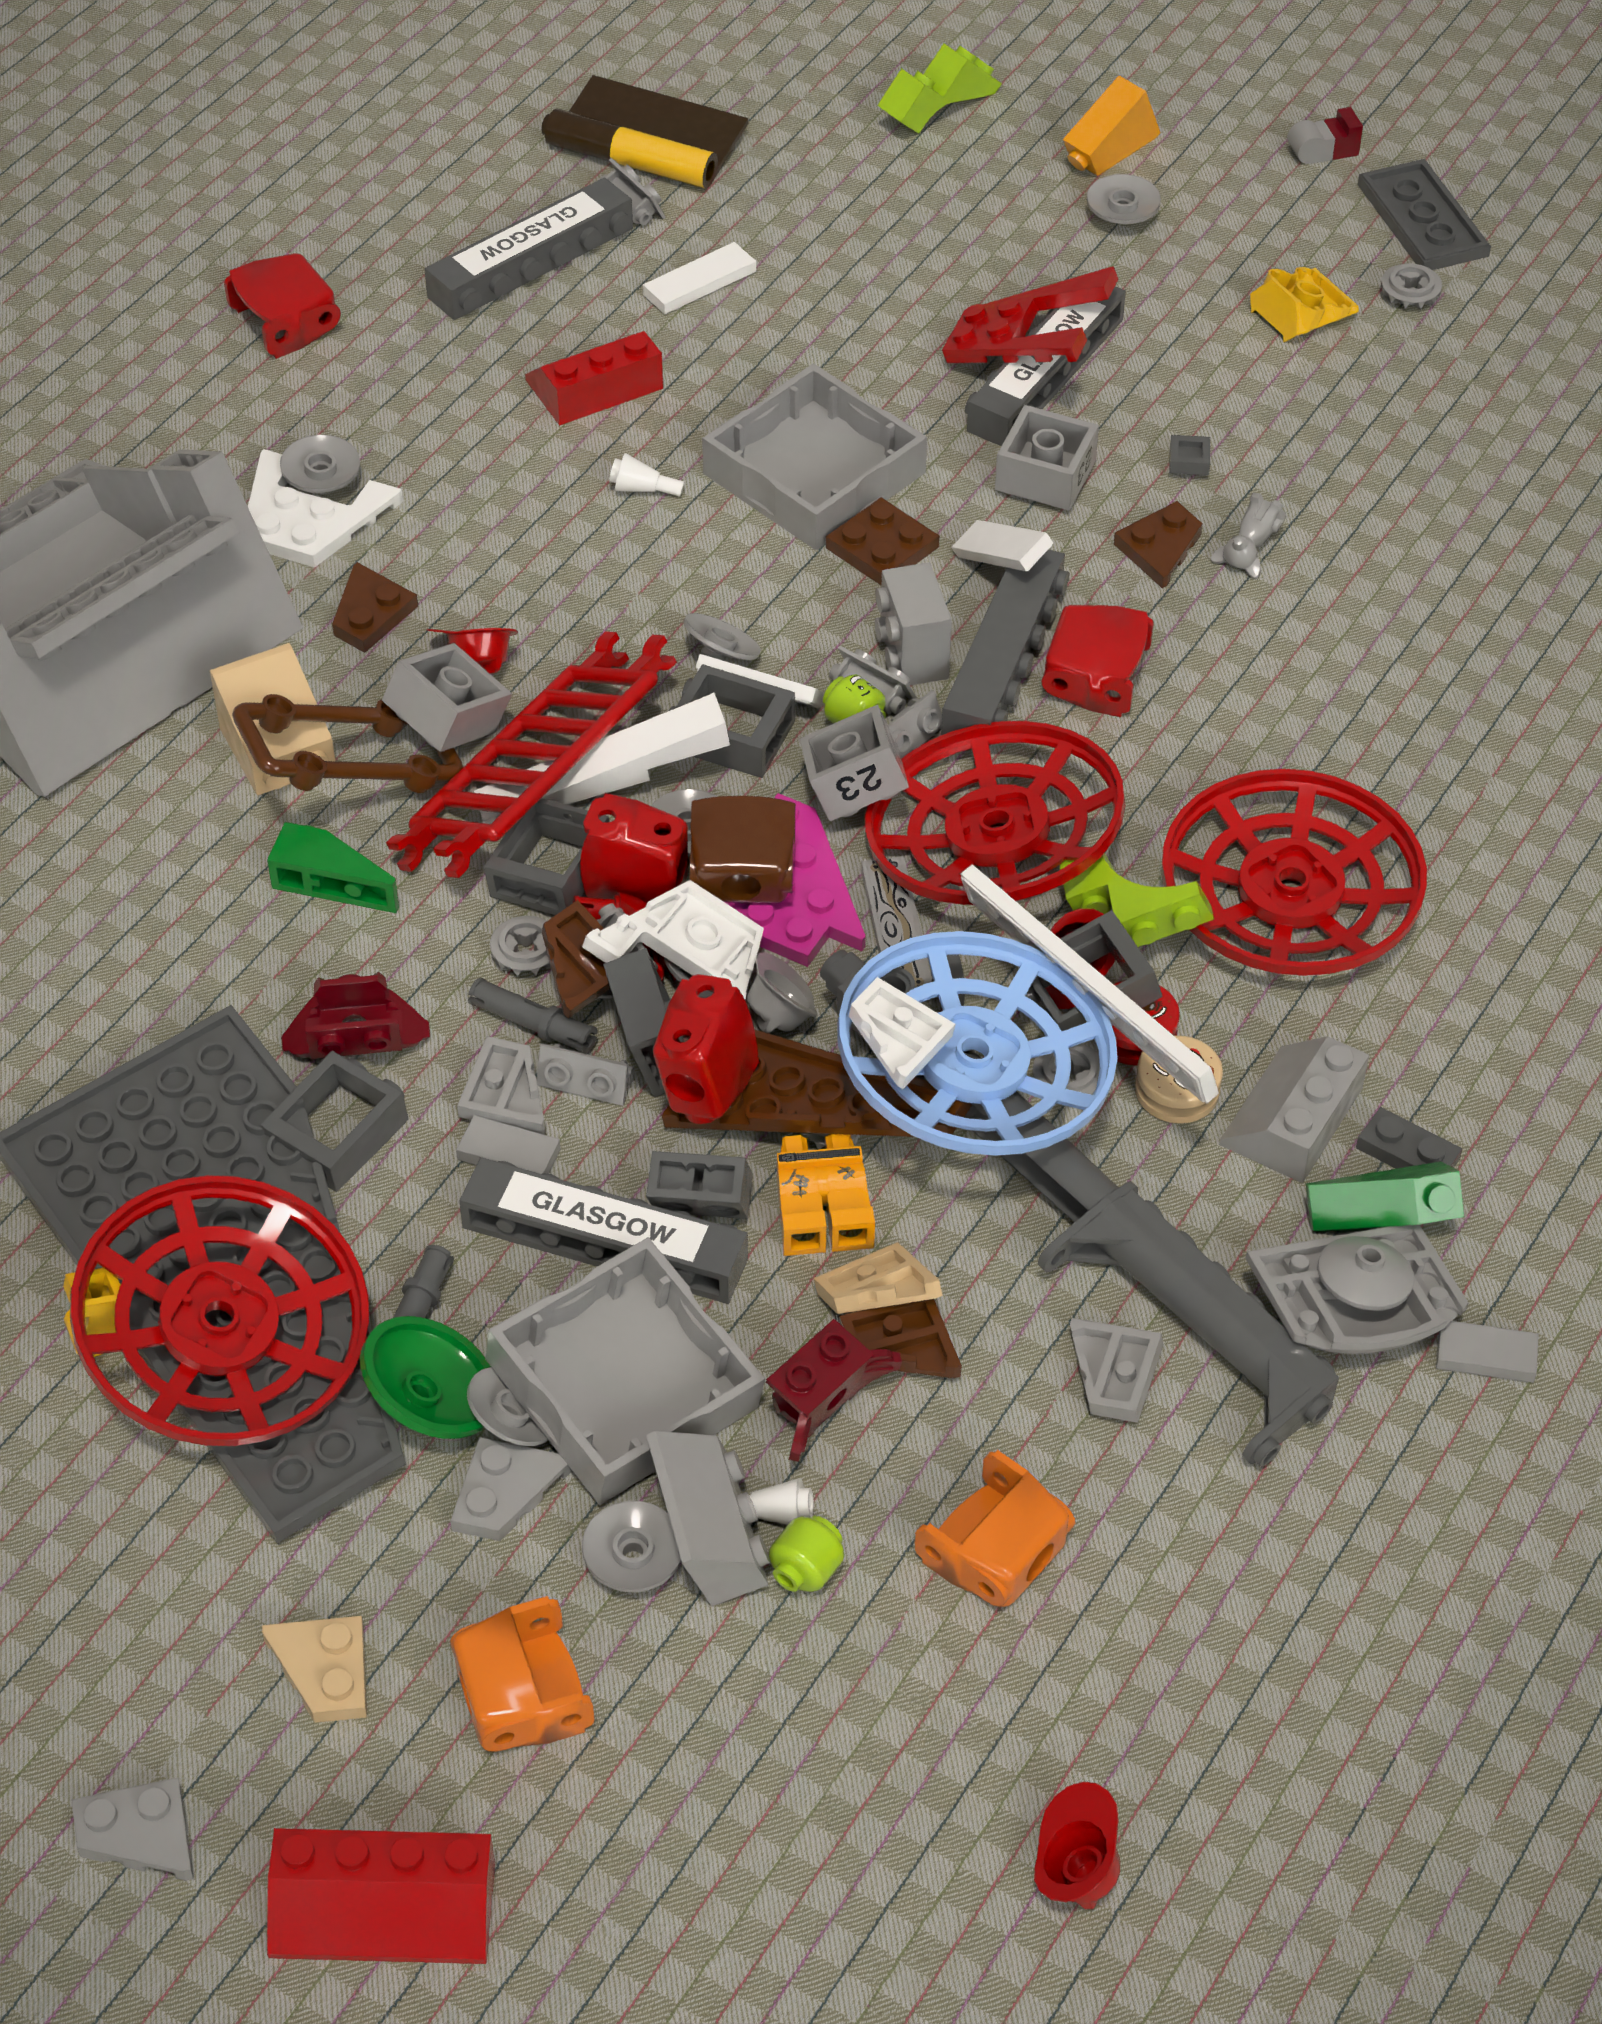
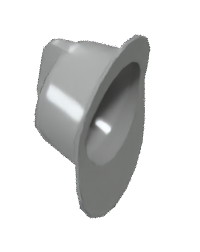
M765 952L759 953L756 957L757 975L747 994V1002L752 1010L757 1013V1024L761 1031L770 1033L777 1028L782 1031L791 1032L809 1016L817 1017L812 992L804 979L781 959Z

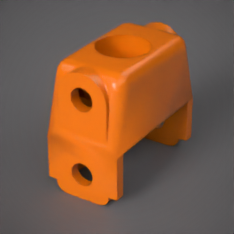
M997 1450L996 1452H989L983 1459L982 1477L987 1485L960 1504L939 1529L931 1523L921 1525L915 1532V1551L922 1558L924 1565L951 1584L979 1596L991 1605L1006 1607L1018 1599L1066 1544V1536L1076 1523L1072 1512L1061 1500L1049 1493L1028 1470Z
M548 1596L511 1606L481 1622L460 1629L451 1637L450 1645L455 1658L456 1670L480 1745L487 1751L497 1752L514 1747L552 1743L585 1733V1729L594 1723V1710L591 1698L588 1695H583L575 1665L566 1646L557 1634V1631L562 1628L563 1624L561 1608L556 1599H549ZM544 1618V1619H542V1620H540V1621L533 1622V1621H535V1620H537V1619Z

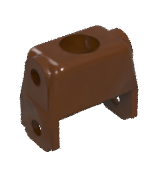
M719 796L692 801L690 880L723 902L779 903L784 901L788 893H792L796 827L795 803L760 796Z

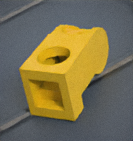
M105 1268L95 1269L90 1278L85 1298V1326L87 1335L116 1332L114 1326L115 1303L121 1284L118 1277ZM75 1272L65 1274L63 1288L69 1302ZM69 1310L65 1314L64 1324L74 1349L78 1354L74 1344Z

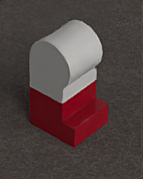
M1346 107L1337 109L1336 118L1316 122L1310 120L1297 122L1289 130L1287 140L1299 160L1305 164L1359 156L1363 125L1353 109Z

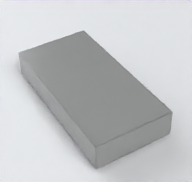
M473 1115L456 1149L457 1160L477 1165L480 1157L497 1162L506 1161L518 1168L539 1174H549L561 1146L560 1139Z
M1452 1321L1447 1327L1439 1331L1436 1369L1534 1383L1537 1374L1539 1333Z

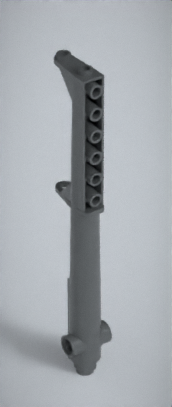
M839 950L832 954L820 970V977L826 981V988L837 997L838 1016L844 993L853 977L866 964L853 952L847 953L845 950ZM900 967L893 969L880 978L905 994L915 988L913 976L907 970ZM852 1022L851 1028L855 1030L863 1038L857 1027ZM974 1050L964 1052L970 1058L982 1059ZM916 1075V1076H915V1077H917V1078L926 1080V1078L924 1077V1075ZM1017 1091L1001 1100L1009 1117L1033 1107ZM972 1103V1107L964 1117L989 1120L982 1104ZM1044 1116L1024 1126L1017 1127L1024 1139L1056 1129ZM973 1131L982 1140L1003 1141L996 1131ZM1064 1139L1047 1148L1023 1154L1000 1155L1075 1222L1041 1253L1038 1265L1045 1272L1055 1270L1066 1261L1122 1266L1264 1393V1428L1251 1439L1242 1453V1457L1250 1464L1257 1463L1260 1467L1267 1465L1281 1449L1280 1444L1308 1421L1316 1424L1327 1415L1333 1406L1339 1380L1332 1365L1325 1358L1315 1356L1303 1344L1293 1342L1284 1324H1280L1265 1310L1260 1299L1250 1292L1246 1293L1231 1279L1224 1266L1207 1258L1186 1232L1178 1231L1163 1217L1160 1209L1153 1202L1141 1198L1138 1195V1187L1133 1182L1128 1181L1121 1187H1118L1068 1139Z

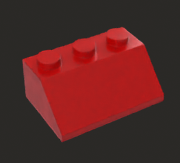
M642 331L539 367L525 374V380L560 426L662 390V352L647 333Z

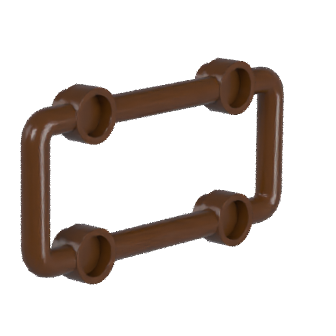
M269 694L263 698L262 703L245 702L237 705L232 713L234 723L259 769L270 776L289 777L290 783L295 788L303 791H310L320 785L322 778L404 780V785L409 790L421 794L433 788L436 781H449L463 768L462 761L454 747L442 752L435 748L443 764H438L432 758L420 754L410 756L407 763L324 761L317 754L308 751L295 753L292 760H278L272 757L253 721L259 720V724L264 730L275 734L287 729L291 721L372 724L373 729L378 734L384 737H393L396 733L402 731L404 725L409 724L401 720L382 699L377 702L376 707L293 704L286 697Z

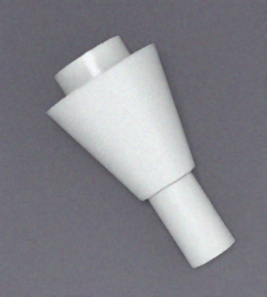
M624 453L622 460L615 458L609 478L610 482L616 483L615 491L655 492L657 490L680 497L684 486V481L660 475V472L627 453Z
M801 1478L754 1491L749 1495L758 1519L788 1525L794 1518L813 1516V1492L811 1488H804Z

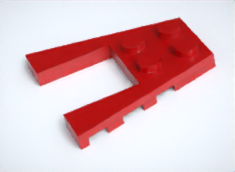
M1114 266L989 303L975 304L963 311L942 349L946 362L987 363V356H1002L1004 363H1016L1019 360L1018 356H1034L1036 362H1051L1053 360L1052 355H1066L1068 362H1076L1087 342L1083 327L1031 336L1025 335L1038 311L1108 300L1119 280Z

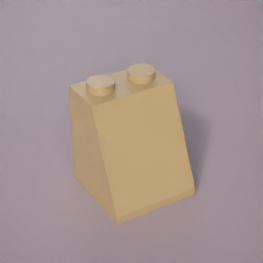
M290 643L210 670L220 730L257 796L280 789L291 783L289 777L270 776L259 769L232 717L234 708L245 702L262 703L263 698L269 694L286 697L293 704L317 705ZM253 720L274 759L292 760L295 753L308 751L317 754L324 761H335L333 740L325 722L291 721L287 729L275 734L264 730L260 726L259 720Z

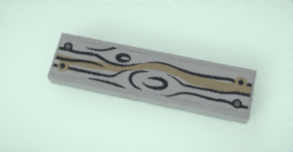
M904 856L887 858L898 870L908 875ZM875 860L861 861V873L878 952L880 953L886 948L909 938L922 936L913 892L899 886L889 878ZM927 958L900 966V968L907 970L913 976L915 988L933 982Z

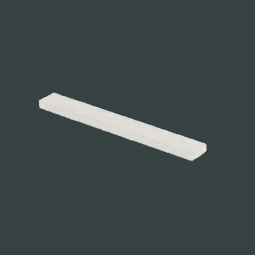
M973 864L961 873V880L968 899L975 907L1015 941L1044 952L1045 956L1052 963L1060 965L1075 978L1073 984L1083 995L1088 991L1095 995L1101 1002L1104 1012L1109 1016L1111 1024L1200 1101L1207 1104L1219 1094L1212 1069L1209 1065Z

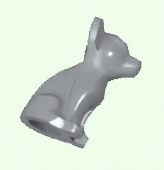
M1254 492L1249 498V506L1240 523L1239 535L1233 536L1225 546L1215 550L1211 556V561L1213 564L1228 563L1235 568L1244 569L1252 579H1257L1261 573V565L1257 557L1256 548L1264 544L1273 533H1278L1286 519V513L1282 509V503L1277 500L1269 502L1264 500L1261 494Z

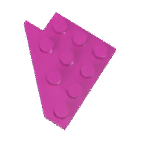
M777 793L774 798L790 801L796 805L795 866L793 870L792 893H788L786 899L779 903H725L764 928L759 947L806 967L811 964L828 938L863 951L866 935L816 808Z

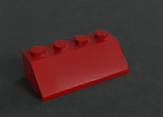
M274 1828L268 1872V1958L487 1964L495 1872V1857L491 1834Z

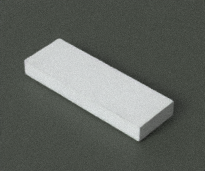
M733 242L643 284V295L665 315L756 272V260L738 244Z
M977 520L951 548L958 558L1029 571L1051 548L1053 542L1046 532Z
M702 654L699 655L696 664L698 670L704 664L795 692L796 703L817 709L819 707L822 708L824 693L816 688Z

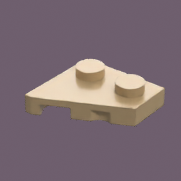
M898 1242L814 1278L817 1295L837 1314L936 1299L943 1296L939 1279Z
M362 1616L262 1625L265 1644L268 1649H272L283 1667L285 1676L293 1689H296L302 1697L303 1705L315 1723L367 1718L364 1626Z

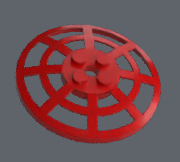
M998 721L992 722L991 725L977 724L951 731L924 743L901 759L909 788L902 791L919 801L910 817L907 835L881 834L884 814L893 798L879 800L868 805L865 814V831L872 856L889 878L916 895L939 902L973 905L969 901L966 891L943 887L950 883L963 886L961 873L972 864L982 867H997L1000 877L989 879L998 887H1002V890L1015 901L1036 896L1061 886L1087 870L1110 847L1123 823L1126 804L1123 780L1116 764L1105 750L1089 738L1072 730L1047 723ZM1029 743L1045 745L1055 749L1044 767L1023 763L993 764L989 745ZM972 749L976 768L952 776L932 790L913 778L920 771L941 759ZM1072 754L1096 769L1106 782L1108 788L1084 799L1075 784L1059 774V772ZM1020 777L1033 779L1028 788L1010 784L997 785L996 778ZM979 782V789L964 795L955 803L945 798L962 787ZM1052 786L1060 791L1071 805L1048 812L1046 803L1041 797ZM1112 802L1113 815L1107 830L1094 846L1079 847L1078 845L1081 843L1086 832L1088 813ZM932 810L946 817V833L921 835L923 824ZM1075 819L1073 831L1065 844L1047 840L1051 826ZM997 823H1004V824H1005V825H1003V826H1001V827H996V828L990 827L991 825L997 824ZM950 848L958 859L943 869L934 863L924 850ZM883 849L910 850L919 866L932 875V877L921 882L906 875L888 861ZM1036 853L1051 857L1039 866L1017 874L1015 863L1028 858L1032 854ZM1064 860L1074 861L1066 867L1062 868L1061 870L1052 873L1048 876H1045L1041 879L1021 885L1019 884L1049 872L1053 868L1060 865Z
M1258 770L1235 775L1213 784L1197 794L1180 810L1169 827L1163 845L1161 874L1164 887L1176 886L1174 866L1200 875V887L1212 907L1214 920L1200 924L1189 931L1205 945L1229 959L1252 968L1277 974L1299 976L1332 974L1354 969L1376 960L1394 948L1410 932L1420 915L1427 888V866L1422 847L1413 830L1397 811L1380 797L1359 785L1336 776L1308 770ZM1259 792H1298L1295 813H1270L1245 820L1242 819L1230 801L1240 796ZM1315 795L1329 797L1347 804L1369 816L1377 825L1360 838H1357L1337 824L1312 816ZM1215 808L1228 829L1224 830L1211 843L1204 854L1203 860L1179 851L1180 843L1190 827L1204 814ZM1269 828H1292L1291 838H1279L1261 843L1253 834V832ZM1309 831L1330 837L1345 848L1333 855L1322 846L1308 841ZM1390 836L1399 846L1407 862L1411 877L1410 888L1384 889L1382 871L1371 850ZM1235 841H1238L1247 852L1240 871L1216 864L1222 853ZM1358 860L1368 876L1370 889L1345 888L1343 869ZM1285 879L1293 882L1299 881L1302 885L1289 887L1281 881ZM1213 880L1237 886L1242 903L1223 909L1216 897ZM1341 903L1368 905L1361 918L1348 929L1332 917L1339 909ZM1409 903L1407 913L1401 924L1390 936L1375 946H1371L1359 938L1373 924L1380 912L1381 905ZM1256 916L1264 922L1275 925L1273 940L1252 933L1237 922ZM1315 925L1330 937L1329 939L1316 942L1291 943L1293 929L1308 928ZM1225 927L1230 933L1245 942L1271 950L1270 958L1253 954L1231 945L1209 930ZM1340 946L1354 954L1328 961H1287L1289 953H1319Z
M206 1175L178 1179L153 1187L127 1201L106 1218L89 1239L78 1261L71 1287L70 1324L75 1348L87 1374L100 1392L123 1414L147 1429L175 1440L204 1446H239L263 1442L289 1433L315 1418L338 1397L351 1379L360 1360L369 1324V1301L362 1269L350 1245L338 1229L317 1209L292 1193L265 1182L236 1176ZM203 1198L235 1199L259 1204L271 1209V1212L259 1234L229 1226L199 1227L192 1200ZM169 1205L173 1206L179 1232L153 1244L134 1263H131L109 1247L114 1239L135 1221L157 1209ZM289 1218L303 1226L321 1242L336 1262L341 1274L313 1284L309 1274L300 1262L285 1248L276 1243ZM204 1243H229L243 1246L250 1250L241 1265L229 1262H209ZM184 1248L189 1268L180 1273L169 1285L147 1273L162 1258ZM269 1258L281 1267L294 1282L298 1290L275 1297L267 1283L258 1276L266 1260ZM97 1264H99L122 1280L115 1303L114 1326L116 1332L87 1335L85 1326V1298L91 1275ZM135 1290L161 1304L158 1320L159 1326L137 1330L130 1329V1306ZM348 1292L352 1312V1331L347 1354L343 1363L315 1355L322 1331V1309L320 1303ZM305 1309L307 1330L302 1348L299 1349L275 1339L279 1316ZM212 1310H223L231 1316L232 1322L224 1327H216L206 1320L205 1315ZM165 1345L170 1354L180 1362L168 1383L148 1367L140 1356L138 1349ZM123 1353L126 1362L137 1377L151 1390L159 1394L147 1413L130 1403L110 1384L99 1369L93 1354ZM264 1356L290 1366L288 1371L278 1380L259 1391H253L246 1370L256 1365ZM305 1372L332 1380L324 1393L305 1410L288 1420L271 1426L268 1425L260 1405L285 1393ZM198 1373L214 1376L225 1375L234 1397L208 1398L193 1395L186 1391ZM178 1404L207 1412L240 1411L248 1431L237 1433L203 1432L178 1427L166 1422V1420Z

